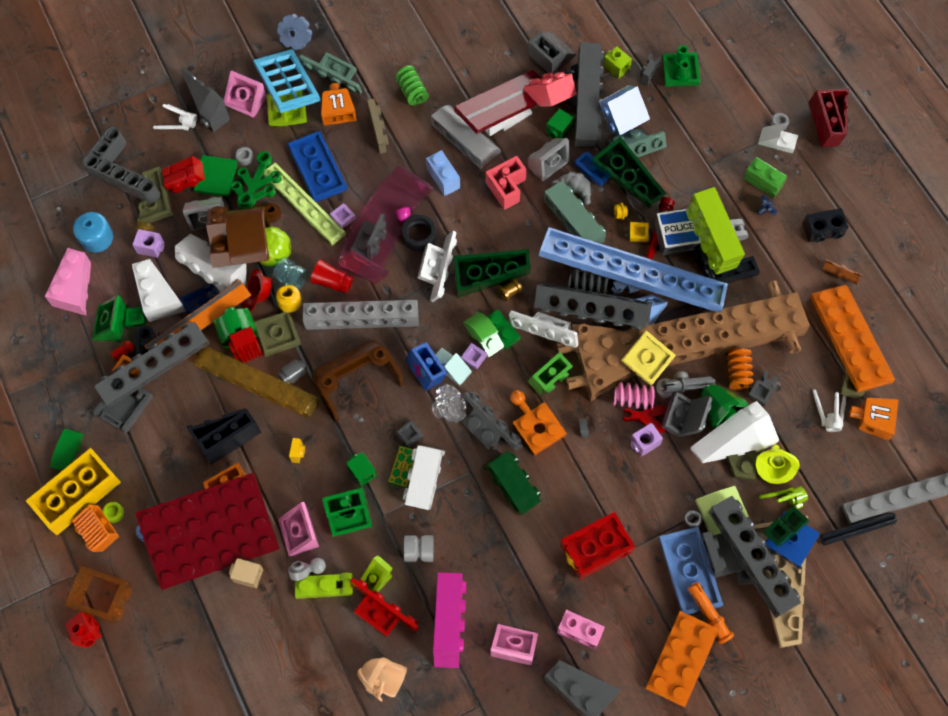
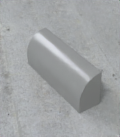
M445 105L431 115L432 126L480 169L501 153V150L481 132L476 134L454 111L451 105Z

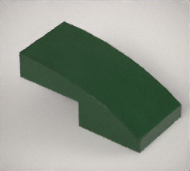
M793 506L780 520L777 518L763 533L779 547L796 535L810 521Z

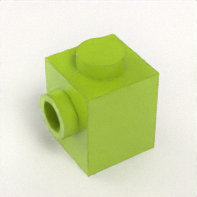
M616 46L612 51L609 50L605 54L603 67L619 79L630 70L632 58Z

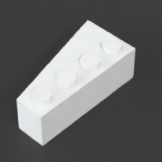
M189 234L175 246L176 260L189 267L193 273L203 277L208 284L214 285L221 293L239 280L246 286V264L212 268L208 242Z

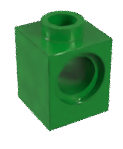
M558 109L548 121L546 133L553 139L564 138L573 128L574 117Z
M363 452L352 455L348 462H346L349 471L360 487L377 477L376 470Z

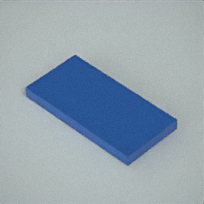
M320 131L287 143L291 155L315 202L348 190Z

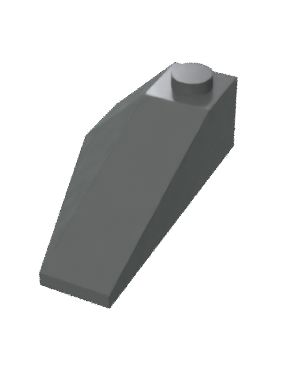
M182 67V75L201 116V123L205 128L209 127L215 132L230 120L224 100L212 88H206L204 82L198 81L191 72Z

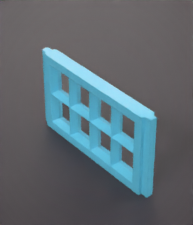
M290 49L253 60L256 70L280 113L320 102L319 94L294 50ZM291 59L293 65L281 68L279 62ZM276 64L278 69L265 72L263 67ZM294 69L299 73L291 77H286L284 72ZM281 73L283 79L274 82L270 81V76ZM299 79L303 80V85L293 88L289 83ZM287 84L289 89L276 92L275 86ZM308 89L309 95L297 97L295 92ZM291 93L294 99L282 102L279 98Z

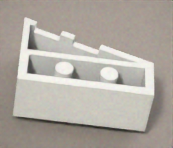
M150 259L132 264L143 312L149 322L186 312L178 297Z
M418 445L417 449L413 450L412 460L414 465L413 469H409L407 480H410L409 488H405L403 500H406L405 505L426 510L431 509L437 486V477L441 470V459L445 454V450Z

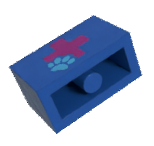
M427 342L411 349L405 359L425 391L441 384L447 375V371Z

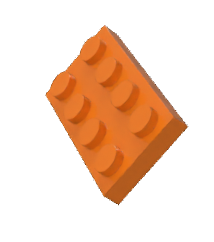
M679 611L646 689L685 707L719 629Z

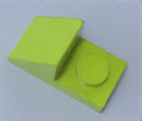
M377 555L372 559L361 580L368 585L367 588L370 591L374 592L376 590L379 592L392 578L390 572L393 568Z

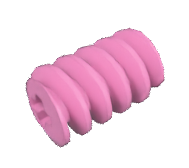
M619 382L618 386H615L613 406L616 405L617 401H620L621 407L627 402L629 408L635 403L636 409L641 404H643L644 410L647 409L648 405H651V409H653L654 386H650L647 391L646 385H642L639 390L638 384H635L631 389L630 383H627L624 388L623 383Z

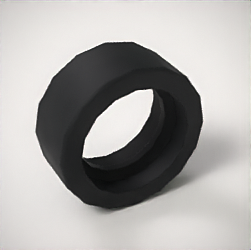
M414 215L406 219L402 225V239L407 248L421 252L424 251L428 243L434 245L436 242V226L431 218L425 215ZM421 225L429 229L430 236L422 241H414L409 238L408 232L412 227Z

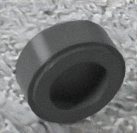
M581 418L578 420L582 438L589 437L586 418Z

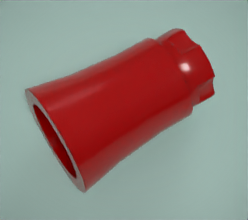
M320 259L312 272L310 283L347 294L352 286L354 277L347 275L346 272Z

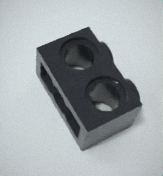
M842 208L807 214L802 223L808 242L815 241L817 243L830 238L839 239L845 235L849 228Z

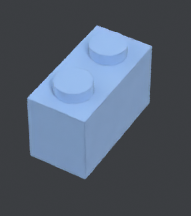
M442 150L426 158L427 170L444 196L460 189V177Z

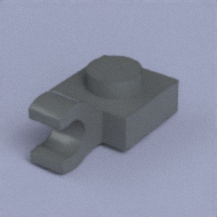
M652 53L648 55L647 67L644 66L640 73V76H642L641 84L648 86L655 69L660 65L661 57H658L656 61L652 60Z

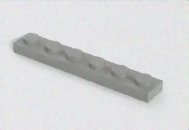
M948 473L848 502L841 507L850 525L947 496Z

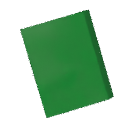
M116 295L98 305L92 340L122 342L125 308L127 306L120 296Z

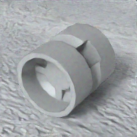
M405 535L404 562H416L418 558L424 562H433L434 536L424 535L418 539L416 535Z

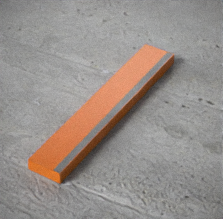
M241 280L237 281L145 345L146 349L156 343L158 345L165 341L164 338L171 333L176 334L180 332L181 327L189 322H196L200 330L204 329L213 320L223 315L227 308L237 306L250 297L251 294ZM182 338L180 341V345L187 341L189 338ZM166 348L164 350V356L171 352L173 349Z

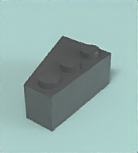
M560 660L544 678L581 716H599L621 692L620 689Z

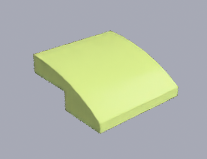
M736 486L713 492L695 500L708 532L711 531L712 536L722 533L708 512L712 506L733 496L735 500L741 503L742 511L746 518L749 517ZM728 517L732 524H738L736 518Z

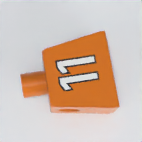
M338 83L330 84V91L322 93L321 115L323 125L357 121L355 108L348 89H340Z
M866 398L861 407L851 405L849 417L859 419V430L889 441L895 434L899 400Z

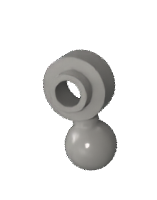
M678 371L672 380L680 377L689 379V376L685 371ZM663 378L658 381L656 391L661 398L668 399L671 398L673 392L663 393L661 383L664 380L669 381L671 379Z
M314 558L310 564L296 561L288 568L289 577L291 580L297 581L308 577L310 572L320 574L325 570L326 563L322 558Z

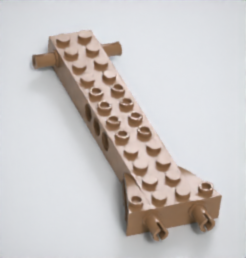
M772 281L765 285L770 296L769 299L724 308L721 312L710 311L652 324L642 330L630 329L623 331L587 324H572L571 330L577 332L578 346L574 348L562 343H556L558 353L561 352L562 354L576 352L582 375L566 378L568 390L585 386L591 402L602 393L610 391L619 382L623 383L637 375L620 360L645 330L676 355L668 366L727 353L732 348L745 349L781 340H786L790 354H793V351L797 353L802 350L797 337L805 335L810 325L798 292L781 295L778 282L773 281L774 284H772Z

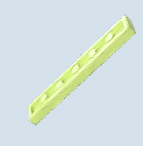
M273 163L264 171V178L273 171L280 172L282 180L279 183L271 182L270 184L331 245H334L346 235L345 231L276 163Z

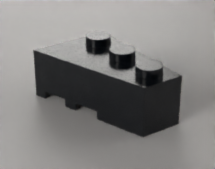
M247 408L222 415V418L216 420H205L203 424L186 426L211 465L262 433Z

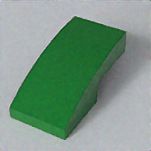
M66 428L63 430L51 460V468L63 471L74 462L76 453L80 452L84 433Z

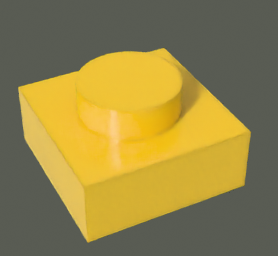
M630 222L629 242L648 243L649 223Z
M293 438L289 458L292 463L300 464V459L305 454V446H303L301 439Z

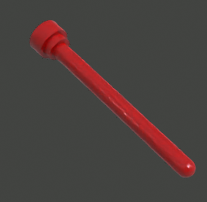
M663 197L659 204L661 212L672 211L675 201L669 197ZM655 230L645 258L651 260L658 244Z

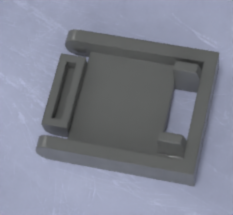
M119 379L115 381V389H120L122 387V380ZM140 388L137 390V399L129 395L112 407L107 406L102 399L95 408L93 415L115 428L121 429L122 432L128 433L152 400L153 395Z

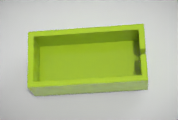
M713 187L695 193L687 207L686 213L688 219L692 220L694 224L695 235L699 236L701 240L702 251L709 258L710 268L714 270L716 275L737 268L745 252L716 188Z

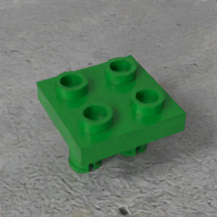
M680 45L677 53L662 54L665 87L700 86L701 79L697 52L688 53V47Z

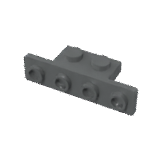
M464 392L462 396L472 405L474 410L462 423L488 450H492L502 437L514 450L521 449L524 446L520 442L519 436L511 433L507 429V424L503 420L497 419L494 416V411L481 402L479 395L475 392Z

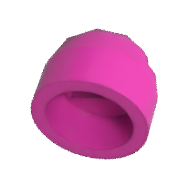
M409 207L395 211L398 220L401 222H405L411 216Z

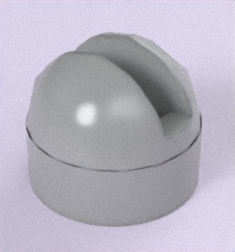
M694 510L687 512L685 515L686 525L690 528L699 527L701 524L700 513Z

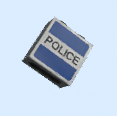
M686 208L657 213L653 223L661 255L693 251L695 247L700 246L701 240L699 236L695 235L694 224L692 220L688 219Z

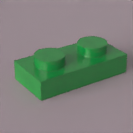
M499 309L487 316L498 330L497 334L505 350L521 340V336Z

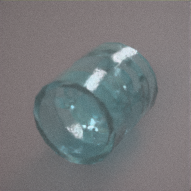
M286 257L277 263L273 271V278L281 283L286 282V285H293L298 290L304 285L308 277V270L300 265H296Z

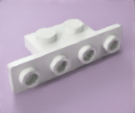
M455 231L450 232L445 237L443 249L430 243L424 249L417 278L434 285L430 298L432 302L441 298L445 291L443 286L449 275L447 269L453 258V255H451L452 249L457 242Z
M512 310L509 313L512 327L574 348L578 346L577 332L570 330L571 322L537 312L534 317Z

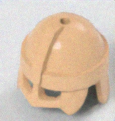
M384 657L374 658L367 661L358 670L357 675L366 691L382 702L383 700L380 697L382 693L389 697L396 696L405 678L407 668Z

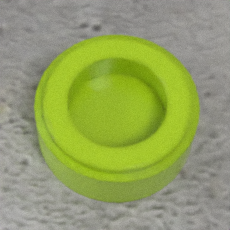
M117 502L106 504L102 510L110 523H117L124 516V509Z

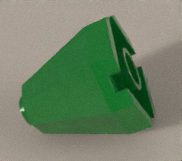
M716 384L705 386L701 393V397L708 395L712 397V407L707 416L713 429H716L738 411L749 405L745 399Z

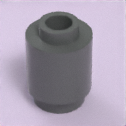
M295 358L282 367L281 371L277 374L286 386L292 385L307 374L305 371L307 366L301 359L298 361Z

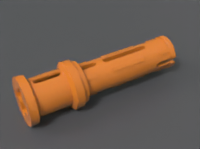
M699 582L690 585L687 589L708 621L707 623L719 629L716 635L717 643L723 644L729 641L734 636V633L727 628L724 623V617L716 612Z

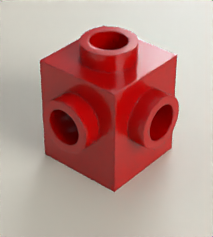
M84 612L78 613L65 623L69 633L68 639L75 646L90 647L102 636L97 620Z

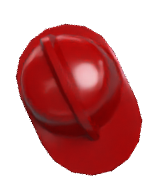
M254 269L249 276L246 289L251 296L241 302L242 309L248 308L249 311H252L257 303L265 301L270 296L273 279L262 275L259 269Z

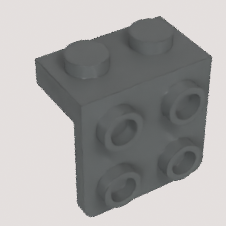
M677 391L673 392L661 428L678 437L701 432L705 428V420L712 407V397L708 395L691 400Z

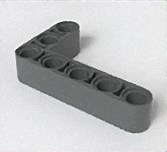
M111 127L107 129L83 159L85 168L92 177L146 202H156L160 198V191L151 179L113 163L126 146V140L118 128Z

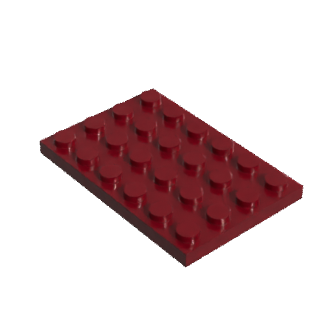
M254 472L135 512L161 590L230 567L233 563L235 564L237 558L247 561L280 549Z

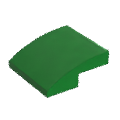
M202 155L200 161L203 163L205 180L198 182L194 191L230 197L232 192L231 184L234 183L233 178L238 166L237 160Z

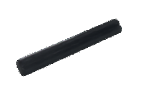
M893 512L824 533L820 536V541L822 545L826 546L895 524L897 517Z

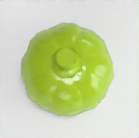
M266 227L270 260L259 263L266 267L279 266L291 254L290 238L278 227Z

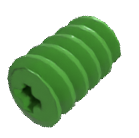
M408 65L400 69L395 78L409 105L417 106L426 102L429 94L426 92V88L423 87V83L420 82V77H418L415 68Z

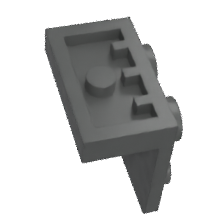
M384 214L380 215L376 224L364 220L350 250L352 255L368 261H372L373 256L378 255L380 250L378 245L381 240L384 241L387 230H385L387 222H385Z
M711 531L702 534V540L715 578L744 571L743 566L722 534L712 536ZM740 534V539L745 542L743 535Z

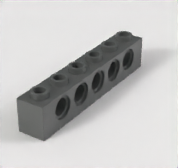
M540 283L536 288L534 307L540 308L541 312L557 311L558 315L562 316L573 314L578 319H587L589 317L594 318V321L599 323L610 321L615 326H624L626 324L631 325L632 329L642 330L649 325L652 302ZM554 295L559 298V304L553 302ZM571 299L577 301V308L571 305ZM590 302H592V303L595 304V306H596V310H595V311L590 310V308H589V303H590ZM608 306L614 308V315L608 313ZM626 309H630L633 312V318L627 317Z
M189 322L183 325L180 332L176 334L171 333L164 338L165 341L158 345L156 343L147 349V353L136 355L131 359V363L126 366L123 364L114 370L115 373L109 377L107 375L101 377L97 381L98 384L94 387L105 404L112 407L209 345L210 343L196 322ZM184 337L190 339L187 346L180 345V341ZM166 348L173 349V354L170 357L164 356ZM155 358L156 365L152 368L147 367L148 360ZM139 369V376L134 379L131 378V371ZM119 379L122 380V387L115 389L114 382Z
M731 496L712 506L708 513L775 618H778L801 603L799 600L800 595L788 583L789 579L786 573L777 566V560L773 553L768 552L763 537L757 535L752 520L749 517L746 518L742 511L741 503ZM728 517L736 518L738 524H732ZM740 534H745L748 537L749 541H742L740 539ZM751 552H757L760 555V559H754L751 556ZM762 570H769L771 578L765 577ZM774 587L780 588L783 591V596H778L774 592Z

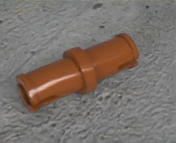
M829 259L826 260L822 268L823 271L838 276V279L843 278L856 285L862 276V273L846 268L847 266L844 264L841 266Z

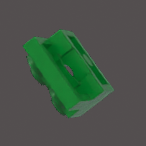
M364 487L322 498L333 537L373 527ZM353 510L356 511V512H354V513H350V514H346V515H342V516H341L342 513L349 512V511H353Z

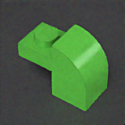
M477 312L463 322L470 336L478 340L483 351L487 352L488 357L504 347L497 334L498 330L484 314Z

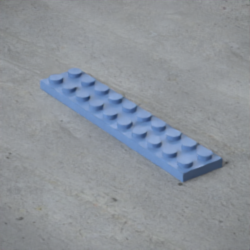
M548 227L538 256L710 311L721 312L723 309L727 283Z

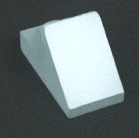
M443 348L437 352L436 357L447 371L446 376L460 386L472 373L470 368L457 353L453 356Z

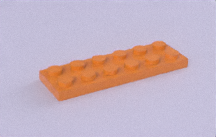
M847 284L812 293L810 298L857 393L893 383L895 378Z

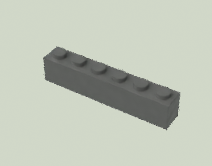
M580 42L578 50L574 147L595 148L597 142H600L601 131H598V125L601 126L602 115H599V109H601L599 101L602 99L599 98V93H602L603 83L600 82V77H603V67L600 65L604 59V51H601V44Z

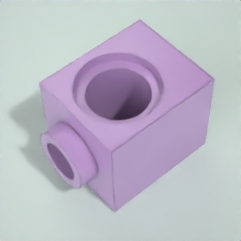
M138 229L133 247L137 254L158 258L160 252L164 249V241L160 233Z
M650 423L632 434L630 445L634 452H638L642 457L661 445L663 438L654 425ZM647 438L650 443L644 444L640 439Z

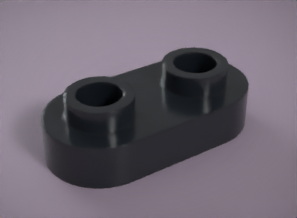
M148 325L140 326L135 332L136 355L147 353L148 350L145 345L156 338L154 330ZM154 358L149 359L147 363L153 361Z

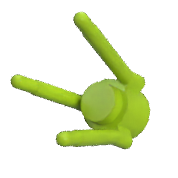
M799 486L797 488L792 487L787 490L759 495V499L786 494V496L777 499V502L780 503L787 500L790 505L794 504L799 509L803 507V502L808 500L805 489Z

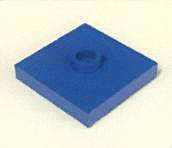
M786 511L783 512L780 519L787 513ZM806 525L779 547L767 538L765 547L800 568L820 533Z

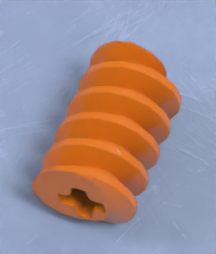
M744 348L729 349L727 351L728 373L730 375L728 378L730 382L729 388L736 391L746 390L749 388L748 385L754 383L753 379L748 378L753 376V372L747 371L753 368L751 364H747L752 362V358L748 357L752 354V351Z

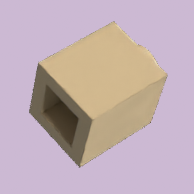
M237 558L235 564L233 563L230 567L229 575H231L230 578L233 582L257 589L263 568L259 564Z

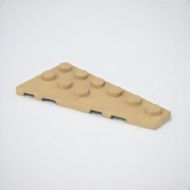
M773 522L754 525L757 535H761L764 541L768 537L763 532ZM766 548L768 552L773 553L777 566L786 573L789 579L788 583L797 590L800 595L799 600L801 601L797 607L778 618H775L770 611L779 648L800 645L802 643L803 629L802 611L806 558L800 568ZM754 552L756 560H759L760 555ZM763 569V575L771 578V572ZM774 587V592L778 596H783V591L778 587Z

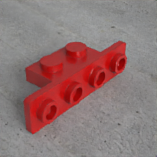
M352 577L350 585L365 595V598L354 611L355 615L386 638L399 621L415 633L419 630L416 619L410 615L404 616L400 613L401 609L394 603L389 605L383 600L385 597L376 590L374 592L370 591L367 588L368 585L360 578L356 580Z

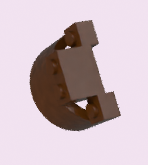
M222 206L208 209L206 227L210 241L209 255L212 268L270 260L266 227H271V223L265 207L228 211L227 207Z

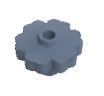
M293 13L283 17V21L278 23L277 33L281 35L280 41L287 48L291 46L293 50L303 49L311 41L312 31L308 29L309 22L303 16L298 18Z

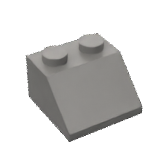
M554 138L552 141L545 143L540 150L529 156L528 169L542 182L569 162V140L567 138Z
M211 197L201 201L194 200L184 204L183 214L191 231L207 228L208 209L215 206L225 207L221 197Z

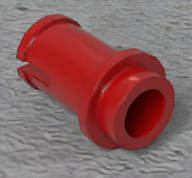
M130 340L127 342L123 341L124 344L110 352L116 362L119 361L122 355L127 356L130 353H134L135 347Z

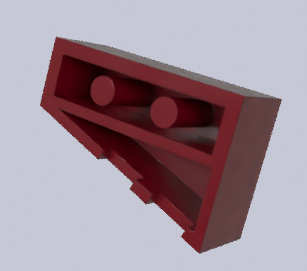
M849 89L816 90L808 102L822 147H838L847 136V108L849 106L847 97Z

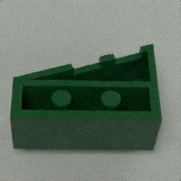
M509 451L502 452L486 462L482 467L484 470L488 469L494 477L493 482L500 486L504 492V497L516 513L523 515L542 502L539 498L541 494L528 481L530 477L524 469L521 470L518 466L519 460L516 455Z

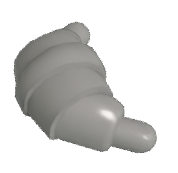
M569 172V174H564L559 179L551 182L553 187L563 181L566 186L569 185L573 193L581 195L585 205L590 204V181L582 173Z

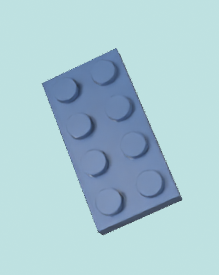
M695 527L659 536L658 539L680 610L689 615L701 612L687 589L696 582L700 583L714 609L722 607L723 602L699 528Z

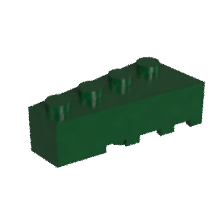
M621 136L592 158L590 164L648 208H651L667 194Z
M529 249L454 256L457 296L460 298L510 281L512 278L516 279L530 274Z

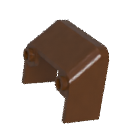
M367 341L313 371V382L336 422L340 419L328 395L337 389L338 380L371 362L377 366L387 364L400 387L404 386L401 371L389 351L378 341Z

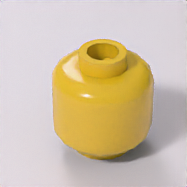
M285 285L279 288L276 293L278 307L283 312L292 313L300 308L302 299L297 287Z

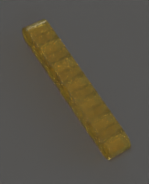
M209 347L202 348L194 361L198 368L304 417L310 418L319 403V399L314 395Z

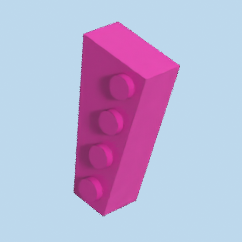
M438 573L433 646L434 667L459 668L460 652H464V639H460L461 632L465 631V619H461V613H465L466 600H462V594H466L467 581H463V573Z

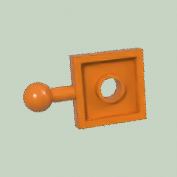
M515 390L511 393L510 401L514 405H519L525 414L512 422V425L533 456L567 435L545 402L531 410L526 404L525 394L521 390ZM540 424L545 428V431L541 434L536 433L534 426Z

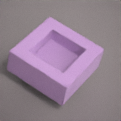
M344 203L330 213V217L342 229L356 219V215Z
M471 343L461 356V359L467 365L477 370L487 357V352Z

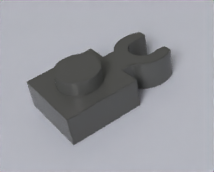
M768 370L764 372L762 381L757 379L748 395V398L755 402L757 401L764 407L775 390L771 386L778 380L777 375L773 380H769L767 378Z

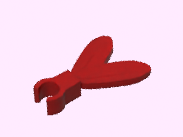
M657 405L653 409L649 408L642 412L626 408L623 413H629L631 417L625 416L623 421H640L645 426L652 423L659 433H665L666 430L661 428L662 423L654 418L664 414L667 408L663 405Z

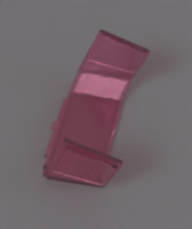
M397 166L382 181L369 203H366L356 223L352 222L350 226L352 230L341 248L343 250L339 255L336 266L373 283H378L386 277L389 272L383 266L401 235L404 223L398 220L395 211L409 207L412 214L420 201L433 191L432 185L404 167ZM384 214L385 222H387L385 228L387 234L384 241L381 240L378 245L380 246L378 255L373 256L371 261L355 250H351L364 220L376 224L380 215Z

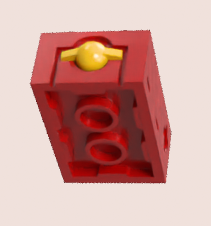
M615 512L561 539L560 546L567 557V563L572 566L579 580L630 555L635 549V545Z

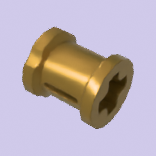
M512 278L505 286L497 288L500 296L506 302L516 293L522 292V287L515 278Z

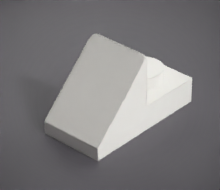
M784 123L762 128L758 144L793 154L798 135L782 131Z

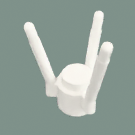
M163 104L164 108L180 114L179 122L182 125L153 126V129H183L188 131L189 127H195L197 115L169 104Z
M814 389L812 392L821 417V426L826 427V431L829 432L841 431L847 396L843 395L839 414V393L836 392L834 413L828 414L827 418H825L819 397Z

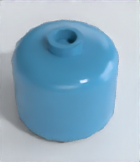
M84 213L74 222L73 234L81 247L86 251L92 253L102 252L111 245L114 238L113 230L106 218L100 213Z

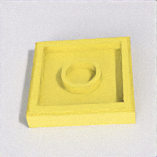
M645 330L620 361L651 386L676 355Z

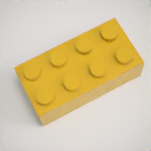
M90 448L28 498L26 502L53 533L59 535L73 523L72 520L88 505H95L121 482Z

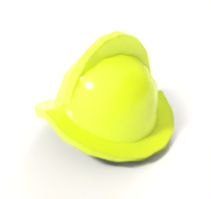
M777 444L772 445L771 450L757 455V472L763 480L771 484L778 485L790 481L794 478L800 467L799 460L794 455L780 449Z

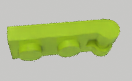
M352 573L308 576L302 580H295V598L353 595V588L350 585L353 575ZM337 582H342L343 588H337Z

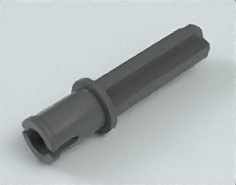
M680 377L676 380L662 381L661 388H666L661 390L663 393L676 391L683 393L686 390L703 389L707 385L715 384L716 381L713 377L690 379Z

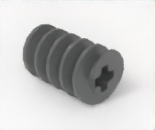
M575 268L574 271H571L568 287L571 288L574 285L575 289H579L581 286L582 290L589 288V291L592 292L596 289L597 293H601L603 290L605 294L608 278L601 277L598 274L594 276L591 272L586 274L584 270L579 273L578 268Z

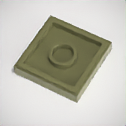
M282 312L254 322L265 357L301 345L291 313Z

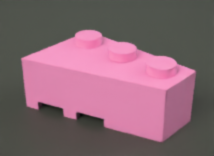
M67 248L45 298L53 307L86 316L91 262L84 252Z

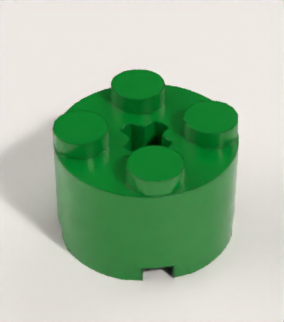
M234 307L227 308L223 315L213 320V325L224 348H230L228 343L231 341L230 334L247 327H252L255 337L258 335L257 327L248 308L236 310Z

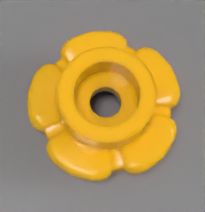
M620 202V204L614 205L615 219L624 220V217L628 215L627 206H623V203Z

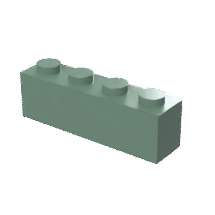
M561 181L544 191L545 203L572 235L600 244L605 242L606 231L604 227L595 221L594 215L585 209L583 202L575 197L569 185L566 186Z

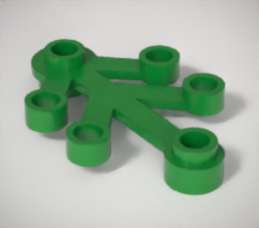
M267 151L260 152L257 155L256 159L259 166L253 179L250 178L247 168H240L237 171L239 178L248 187L247 193H244L243 186L239 181L231 184L232 191L238 195L237 205L240 209L252 208L257 200L265 196L273 197L276 194L274 186L267 184L271 182L279 183L282 180L280 172L273 171L269 176L261 179L265 169L272 164V157ZM263 186H265L263 190H261V191L255 193L256 190H258V189L262 188Z

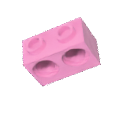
M566 610L557 634L596 650L605 627Z

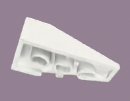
M756 401L738 411L691 447V451L702 463L725 459L726 456L738 454L740 456L745 455V452L763 451L779 442V438L769 414Z

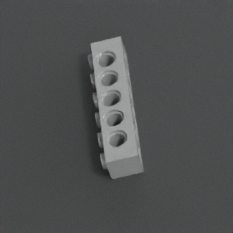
M418 300L303 303V322L306 330L419 326Z

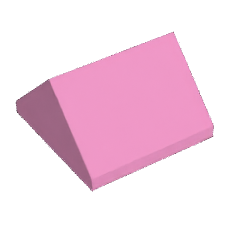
M230 71L224 96L225 106L255 117L267 98L263 84Z
M304 502L299 503L278 519L289 556L319 547L312 521Z
M498 624L491 647V656L531 666L538 633Z

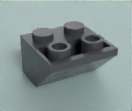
M540 32L528 41L527 54L548 73L552 72L554 74L576 56V53L551 32Z

